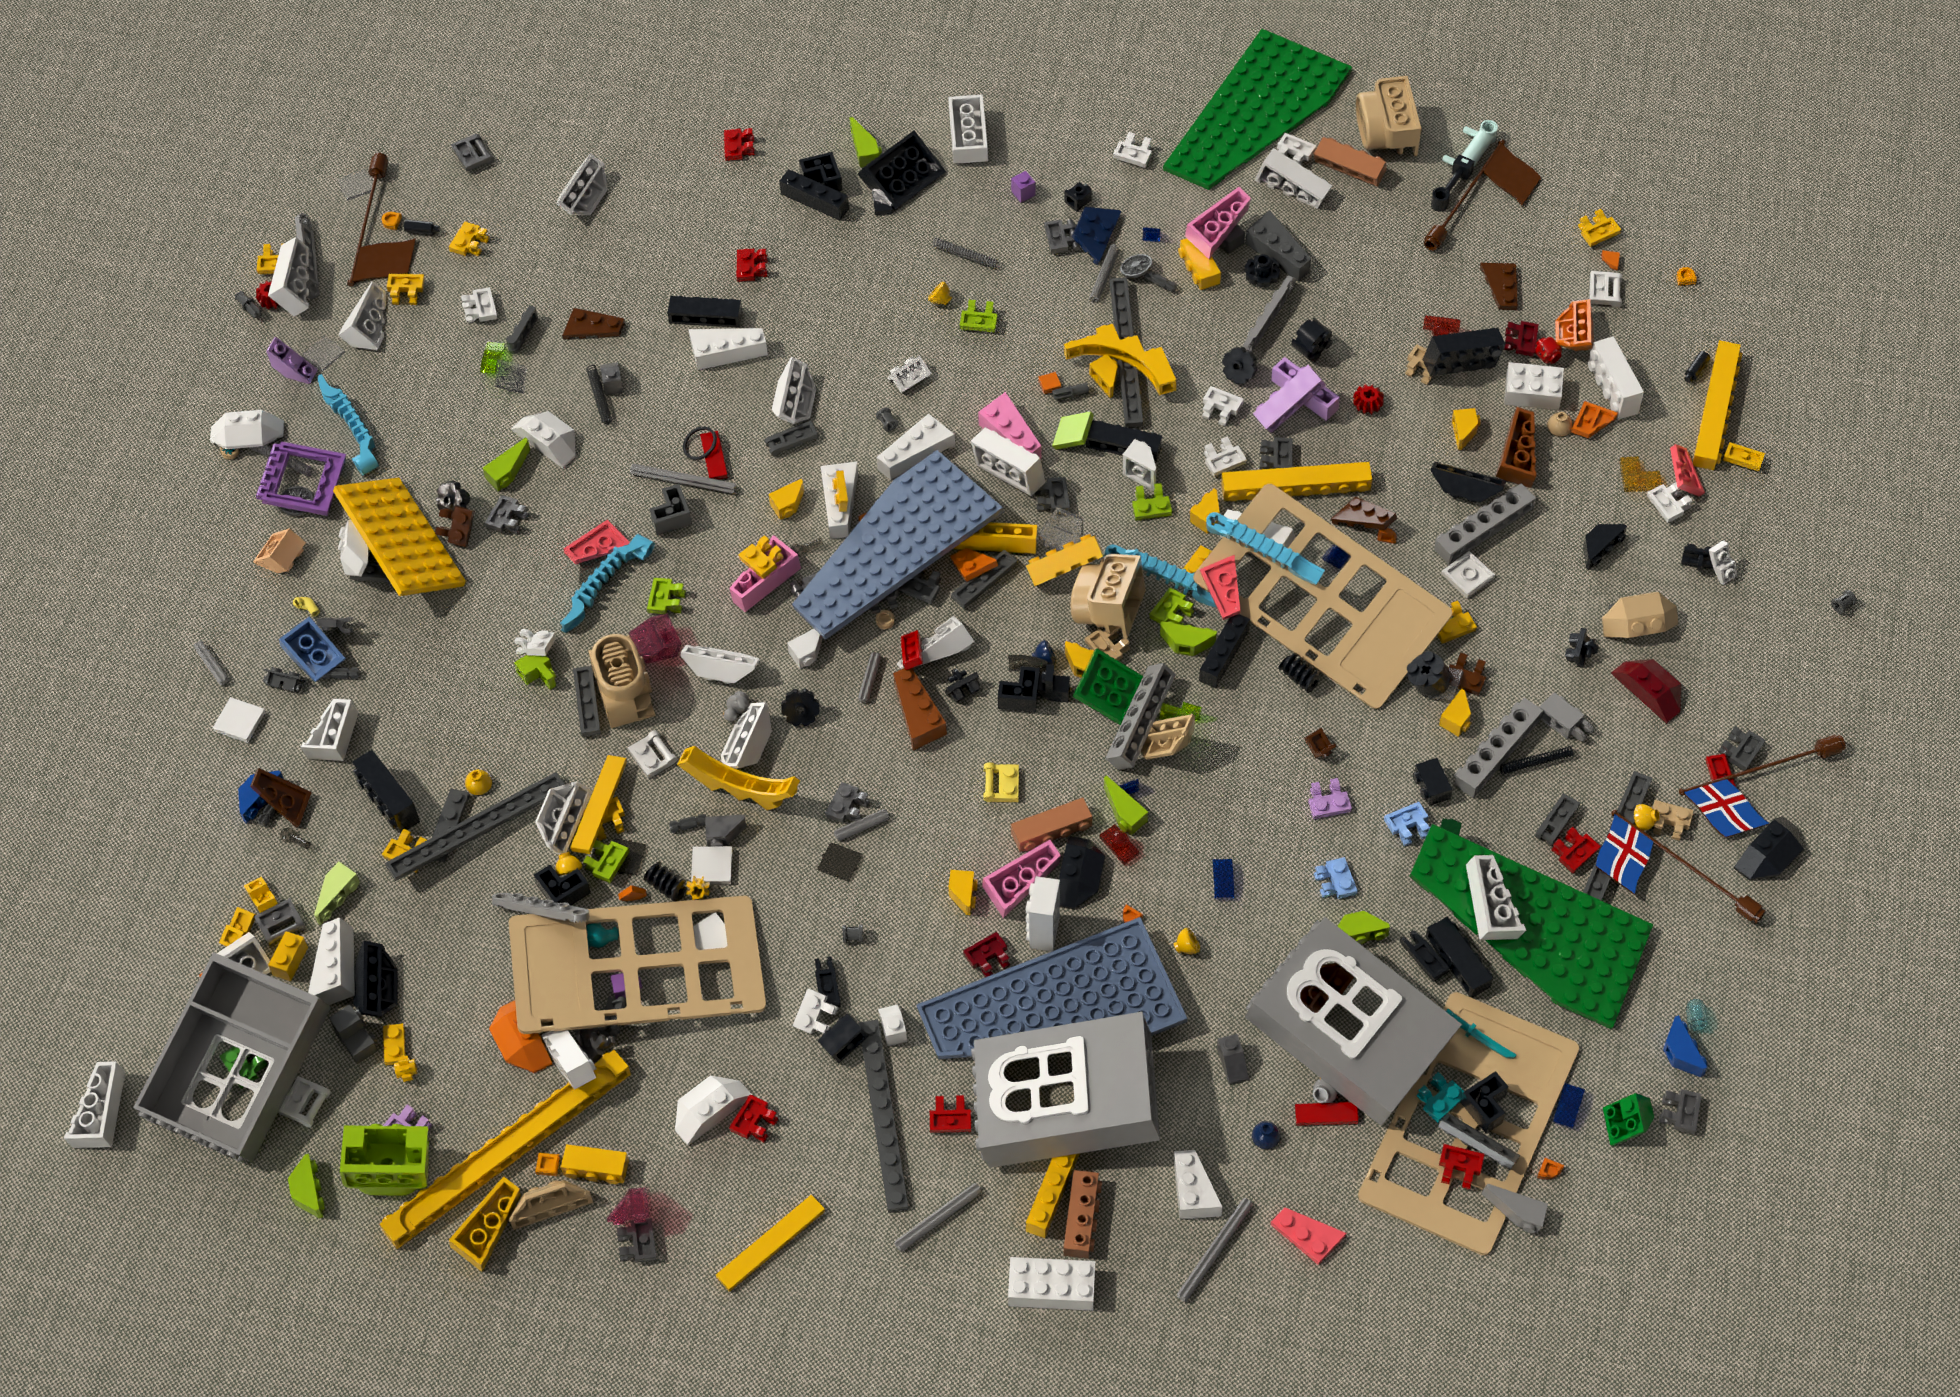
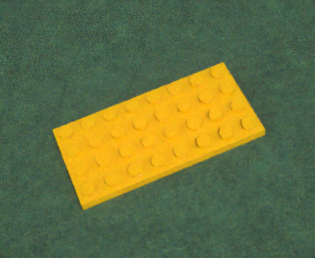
M399 477L337 485L334 487V494L399 597L463 587L466 580Z

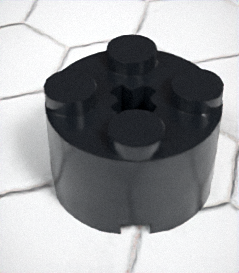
M1313 318V321L1309 319L1297 330L1295 334L1298 336L1296 340L1292 339L1291 345L1307 359L1315 362L1319 359L1325 348L1328 349L1332 345V331L1316 318Z
M1426 651L1407 665L1408 678L1422 696L1437 697L1448 689L1449 681L1452 677L1451 671L1437 654Z

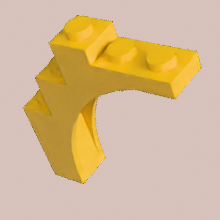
M1113 324L1096 328V335L1072 340L1064 344L1066 360L1082 355L1104 356L1108 354L1110 357L1124 361L1141 371L1152 382L1159 396L1176 391V378L1162 347L1152 348L1144 352L1137 335L1120 340Z
M696 746L686 748L677 763L680 768L711 791L723 788L739 801L751 798L767 811L778 808L782 804L783 799L793 797L798 791L797 786L800 782L795 776L787 779H769L739 771L712 758Z

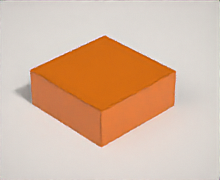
M1056 372L1038 376V381L1044 395L1061 388Z

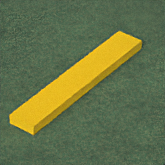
M607 756L572 842L571 851L591 854L626 766V758Z
M810 1195L716 1274V1278L730 1292L825 1212V1208Z

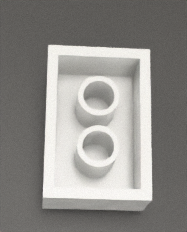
M1509 362L1506 374L1504 404L1559 410L1562 398L1564 368Z

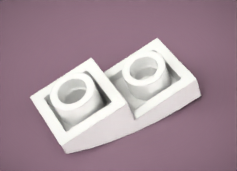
M1721 541L1710 548L1709 554L1713 568L1720 583L1724 585L1737 576L1736 562L1730 558L1727 542Z

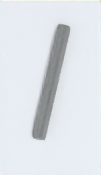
M977 1183L972 1184L894 1242L896 1248L900 1252L976 1198L982 1192L980 1186Z

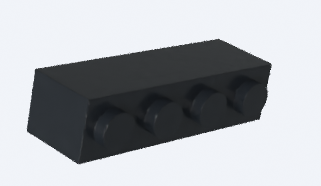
M790 169L779 180L781 195L840 221L849 210L848 195Z
M670 296L667 312L669 324L740 328L742 304L741 300Z
M1092 420L1086 439V448L1123 456L1133 440L1136 439L1140 442H1145L1151 448L1154 462L1157 463L1162 448V435Z
M1237 614L1228 619L1200 668L1199 682L1217 688L1249 632L1250 618Z
M1447 916L1427 927L1426 938L1448 965L1450 971L1469 997L1473 998L1491 988L1493 980L1491 971L1483 966L1480 956L1472 951L1469 941L1466 937L1461 936L1455 922H1451Z

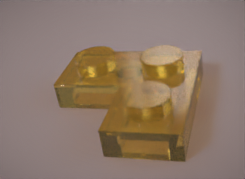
M1639 456L1620 457L1619 464L1624 492L1650 491L1662 485L1660 471L1641 472Z

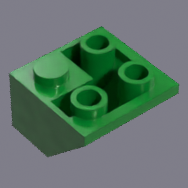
M1638 1093L1603 1107L1610 1146L1618 1145L1647 1132L1654 1119L1651 1098Z

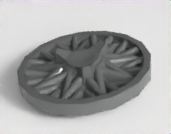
M1145 254L1133 255L1121 264V274L1127 278L1143 276L1152 268V259Z
M303 486L290 487L281 494L300 497L309 501L314 500L312 492ZM280 507L285 514L290 516H299L306 513Z

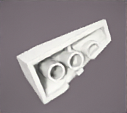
M372 281L338 335L352 347L377 350L384 338L382 325L385 324L383 311L386 308V292L375 282Z
M952 616L934 630L936 634L933 637L925 638L922 641L923 664L966 651L975 642L964 625L955 616ZM902 659L897 663L900 669L904 668Z

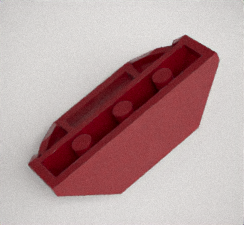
M1654 659L1625 661L1611 672L1619 682L1666 724L1680 714L1681 683Z

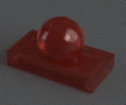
M1426 315L1424 317L1423 329L1432 330L1433 336L1450 334V332L1459 333L1461 320Z
M1115 824L1099 834V838L1123 865L1139 855L1138 849L1130 842L1127 833L1121 831Z

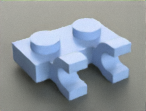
M1420 802L1384 816V821L1393 835L1399 833L1404 846L1412 844L1410 839L1412 834L1408 830L1409 828L1416 826L1422 839L1426 838L1430 829L1426 823L1428 815Z
M1345 857L1326 861L1325 866L1315 867L1314 877L1316 881L1328 877L1331 880V883L1328 882L1321 885L1323 888L1320 889L1322 898L1336 894L1338 899L1357 895V888Z

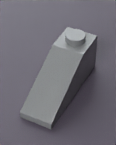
M1487 1184L1482 1190V1195L1517 1227L1523 1228L1525 1232L1538 1233L1543 1227L1547 1203L1491 1184Z

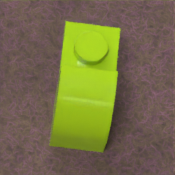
M525 655L514 662L517 674L526 685L540 677L550 690L556 687V675L547 656Z

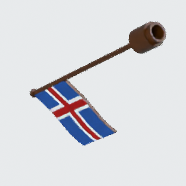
M1841 735L1825 737L1816 741L1813 750L1687 789L1680 788L1679 794L1681 796L1685 795L1697 806L1711 826L1725 838L1769 825V823L1754 810L1744 795L1728 780L1816 753L1823 759L1837 755L1845 750V741Z
M1618 810L1611 812L1614 818L1610 832L1598 853L1596 868L1635 895L1638 879L1649 860L1654 843L1736 901L1734 906L1737 908L1735 911L1750 922L1753 921L1757 924L1764 916L1766 910L1757 901L1748 895L1745 897L1741 896L1738 899L1617 813Z

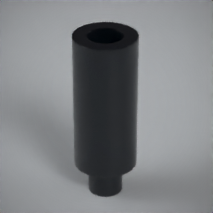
M406 219L404 231L433 235L434 232H440V226L435 225L434 222Z
M1700 351L1685 371L1684 380L1687 383L1696 380L1710 361L1711 357L1707 352Z

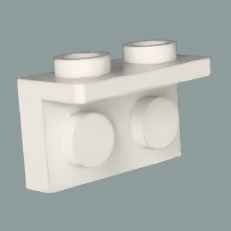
M912 356L904 362L906 365L901 368L898 365L890 370L891 374L887 378L889 381L893 380L901 393L932 374L921 356L915 359Z

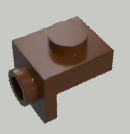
M1322 728L1304 737L1315 758L1320 756L1325 758L1333 753V748L1337 747L1335 743H1330Z

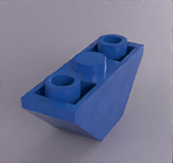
M279 770L269 772L284 779ZM255 774L250 775L238 788L240 814L246 824L255 818L258 811L268 803L250 787Z
M1679 1015L1675 1016L1663 1051L1672 1067L1702 1077L1707 1070V1061L1704 1056L1700 1055L1695 1039H1691L1687 1024L1680 1019Z

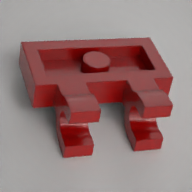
M741 128L724 130L726 161L742 160L743 155H755L752 128H747L743 132Z
M754 248L737 250V282L755 281V276L767 277L766 263H768V256L766 255V248L759 249L757 252H755Z
M1572 827L1567 831L1565 839L1574 845L1568 848L1558 839L1553 844L1554 847L1551 850L1560 856L1558 861L1573 874L1597 853L1601 846L1587 833L1582 837Z
M750 1094L729 1129L731 1132L746 1139L753 1135L764 1143L768 1138V1134H766L765 1128L757 1126L758 1122L763 1118L766 1122L775 1126L779 1119L776 1117L777 1113L775 1111L767 1109L769 1106L768 1102Z
M956 1095V1110H944V1096H935L936 1110L929 1111L930 1133L971 1132V1109L965 1110L964 1095Z
M1443 1144L1439 1166L1445 1168L1441 1183L1450 1184L1452 1171L1455 1169L1465 1172L1462 1188L1470 1190L1473 1175L1480 1176L1485 1154Z

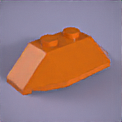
M1590 299L1573 301L1569 308L1555 320L1556 342L1560 346L1575 351L1592 349L1594 325Z
M515 1000L500 1007L489 1027V1031L505 1062L532 1073L552 1065V1061L539 1033L522 1034L518 1031Z

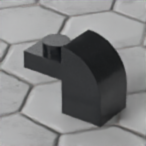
M1047 665L1046 672H1042L1039 675V695L1050 701L1069 703L1070 676L1055 675V666Z

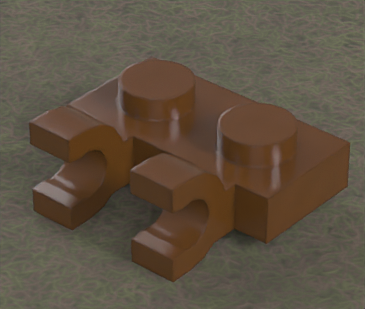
M455 506L454 511L447 508L440 509V517L453 520L451 529L444 526L436 527L435 534L449 537L448 543L468 547L475 510Z
M1460 652L1456 666L1450 664L1448 667L1452 675L1449 686L1460 690L1463 689L1466 692L1479 696L1486 681V677L1482 676L1486 661L1478 659L1474 672L1465 670L1464 667L1468 655Z

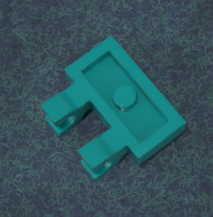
M1437 1072L1432 1077L1431 1084L1439 1089L1440 1092L1432 1096L1431 1091L1423 1085L1418 1090L1419 1093L1416 1096L1426 1104L1423 1110L1439 1123L1447 1113L1451 1112L1461 1102L1464 1090L1453 1080L1447 1083L1442 1074Z

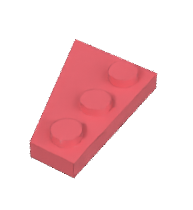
M1675 444L1670 450L1677 488L1700 497L1705 491L1687 448Z
M606 520L565 547L564 553L576 565L611 554L615 546H626L630 542Z
M1235 555L1201 568V576L1222 619L1225 620L1239 614L1240 602Z
M1285 1207L1271 1221V1226L1318 1265L1346 1237V1233Z

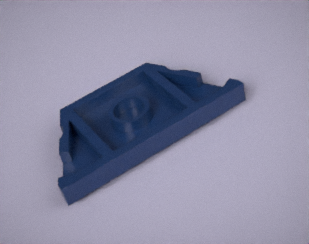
M1085 207L1071 236L1080 244L1085 253L1088 252L1094 258L1093 262L1096 265L1100 262L1120 216V210Z

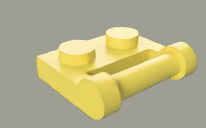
M985 763L986 784L983 800L986 802H1018L1019 764ZM993 773H999V793L993 792Z

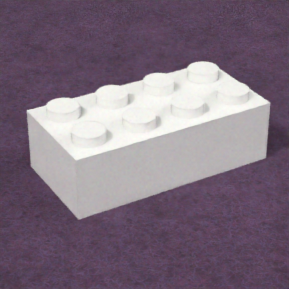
M983 95L948 97L953 164L988 161Z
M1614 336L1593 342L1588 368L1591 372L1593 371L1598 386H1601L1603 396L1606 400L1608 399L1611 410L1618 412V420L1639 414L1644 391Z
M986 427L971 440L978 467L1030 496L1045 483L1041 459L1037 454L1030 453L1024 447L1012 443L1010 439H1005L997 432L991 431Z
M1036 876L1035 883L1030 885V901H1027L1026 940L1030 943V949L1052 952L1054 951L1060 919V880Z
M1010 1257L1008 1306L1093 1311L1095 1261Z

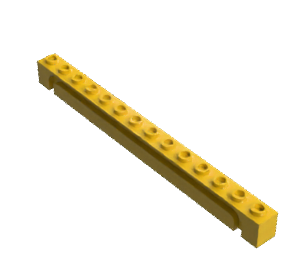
M615 1050L605 1053L594 1064L596 1070H594L595 1079L575 1090L569 1082L563 1088L555 1090L547 1100L539 1102L528 1114L521 1115L516 1123L505 1127L501 1134L494 1139H489L478 1151L470 1153L466 1160L454 1165L446 1175L438 1177L427 1189L420 1190L411 1201L404 1202L396 1212L385 1216L380 1223L384 1234L396 1249H399L629 1077L631 1073L625 1061Z

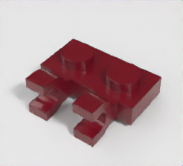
M1508 321L1505 330L1506 345L1503 350L1510 351L1516 349V354L1533 357L1539 324L1521 321L1520 325ZM1518 335V339H1515L1511 336Z
M997 931L963 950V955L972 968L975 969L979 966L985 978L993 975L991 971L993 970L992 966L987 961L994 957L997 958L1003 970L1010 966L1008 962L1010 959L1005 953L1008 950L1007 945Z

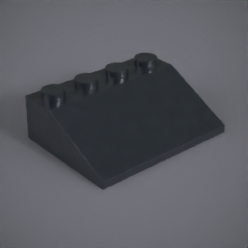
M914 130L863 167L858 175L871 191L873 189L892 204V208L896 210L943 175L946 170ZM888 181V189L890 191V195L887 193V191L883 188V186L880 183H886Z

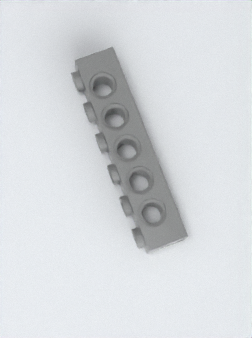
M1522 483L1516 487H1511L1503 496L1496 497L1492 503L1484 505L1474 515L1467 516L1459 525L1455 524L1448 532L1440 534L1435 540L1434 550L1448 565L1534 509L1536 497Z
M1164 663L1147 667L1105 759L1117 770L1134 767L1176 674Z
M1523 698L1520 703L1516 702L1511 709V713L1502 718L1500 726L1490 732L1488 740L1480 743L1475 755L1471 754L1466 760V765L1456 771L1454 786L1474 798L1500 768V765L1508 759L1540 722L1543 710L1526 698Z

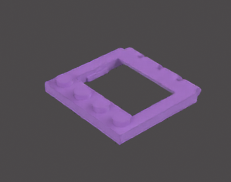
M286 442L273 444L256 498L262 500L263 504L328 516L335 495L333 489L338 485L345 464L346 454ZM290 455L326 462L313 501L277 494Z

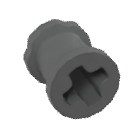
M885 407L877 412L876 418L882 422L883 429L886 432L894 430L898 426V421L893 418L890 408Z
M1845 590L1843 595L1831 600L1833 609L1839 614L1844 613L1845 609L1850 605L1857 603L1855 594L1850 590Z
M863 924L857 927L843 925V943L854 940L863 942Z

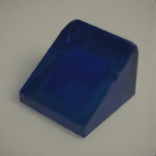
M1143 227V241L1160 242L1161 229Z
M1334 544L1330 546L1322 556V559L1340 569L1350 555Z
M1132 779L1120 783L1118 786L1127 794H1132L1139 791V780Z

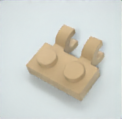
M1416 344L1408 355L1407 361L1409 363L1407 364L1408 369L1405 374L1412 377L1417 367L1420 366L1425 369L1421 382L1428 385L1432 376L1429 375L1422 360L1427 349Z
M1099 628L1084 638L1085 643L1091 650L1098 648L1117 661L1123 658L1122 653L1130 650L1128 646L1130 642L1127 639L1122 638L1115 645L1111 642V640L1119 637L1117 633L1118 628H1114L1112 634H1107L1106 630L1103 632Z
M1655 800L1653 809L1659 811L1660 820L1655 822L1652 834L1660 835L1663 824L1675 826L1672 839L1680 841L1683 829L1689 830L1694 810Z

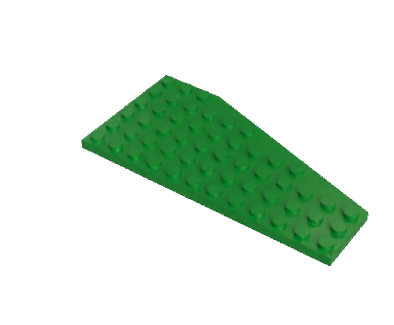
M1261 29L1163 165V170L1210 190L1224 180L1225 176L1263 152L1265 147L1285 133H1290L1320 108H1325L1351 73L1352 66L1265 29Z
M1432 824L1409 877L1427 893L1430 892L1454 913L1453 915L1477 935L1478 928L1466 864L1474 856L1493 855L1504 878L1502 880L1504 886L1511 894V902L1514 908H1517L1518 918L1521 924H1524L1526 931L1518 939L1485 941L1498 951L1502 958L1521 975L1529 978L1545 992L1553 1003L1612 1029L1653 924Z

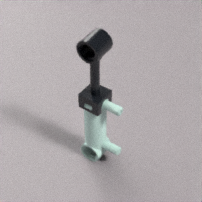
M1492 120L1483 121L1479 131L1465 126L1463 133L1474 137L1462 155L1459 154L1456 159L1447 155L1443 156L1442 161L1453 166L1452 174L1454 175L1445 188L1438 187L1433 190L1431 199L1433 210L1437 212L1445 211L1448 208L1450 191L1460 178L1469 179L1473 173L1474 166L1489 145L1496 140L1498 130L1496 122Z

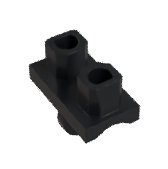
M1688 543L1687 546H1684L1681 564L1696 566L1698 571H1701V567L1714 569L1709 554V549L1712 547L1707 546L1703 549L1697 548L1695 544Z
M1581 628L1580 633L1570 634L1569 643L1571 646H1576V648H1567L1565 652L1566 660L1576 662L1577 667H1583L1585 658H1590L1592 654H1597L1599 651V646L1595 644V640L1590 639L1586 635L1587 628Z
M956 668L953 669V676L948 678V681L950 683L956 682L948 686L944 692L946 696L950 695L956 703L966 697L962 688L967 686L971 694L976 693L981 689L977 680L979 678L977 671L962 678L967 675V672L965 670L959 672Z

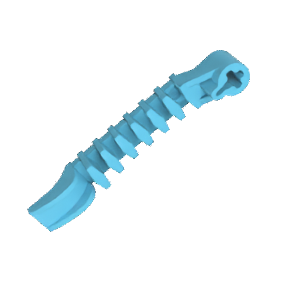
M319 375L318 383L324 401L331 407L334 413L338 412L340 417L344 418L360 446V454L352 458V461L363 476L379 467L377 460L372 454V450L375 448L373 438L369 436V431L365 428L364 423L361 422L359 415H357L356 410L352 407L351 402L348 401L346 394H343L341 389L329 386L323 375Z
M1217 512L1210 513L1206 518V527L1210 533L1228 539L1231 537L1235 538L1237 543H1244L1246 548L1250 546L1254 548V552L1257 553L1259 551L1263 553V557H1271L1272 562H1280L1281 568L1284 569L1288 566V570L1293 575L1304 581L1317 585L1325 572L1324 569L1309 562L1299 553L1293 552L1291 548L1288 549L1283 544H1278L1273 539L1265 537L1264 534L1261 535L1256 532L1255 529L1252 530L1247 525L1239 523L1236 519H1228Z
M637 534L629 545L615 546L613 552L607 555V559L601 562L600 567L596 568L592 576L589 575L588 580L582 583L579 590L575 591V595L571 598L572 609L560 622L562 625L561 631L566 633L584 620V605L590 608L593 606V599L597 596V590H601L602 582L607 583L608 575H614L615 568L618 570L621 568V561L627 563L629 560L637 557L644 560L652 553L655 542Z
M1114 544L1106 547L1104 556L1108 554L1141 556L1142 569L1147 571L1146 576L1149 577L1152 573L1156 575V580L1162 577L1166 579L1165 584L1167 585L1171 581L1175 583V589H1178L1181 585L1185 587L1184 595L1192 590V596L1196 601L1216 607L1211 594L1194 582V573H1189L1186 569L1177 568L1176 565L1172 566L1165 560H1158L1157 557L1153 558L1146 552H1139L1138 549L1126 550Z

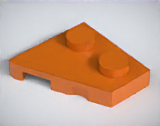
M1584 401L1571 433L1590 438L1617 418L1618 412Z
M968 548L950 556L952 563L966 582L998 566L996 559Z

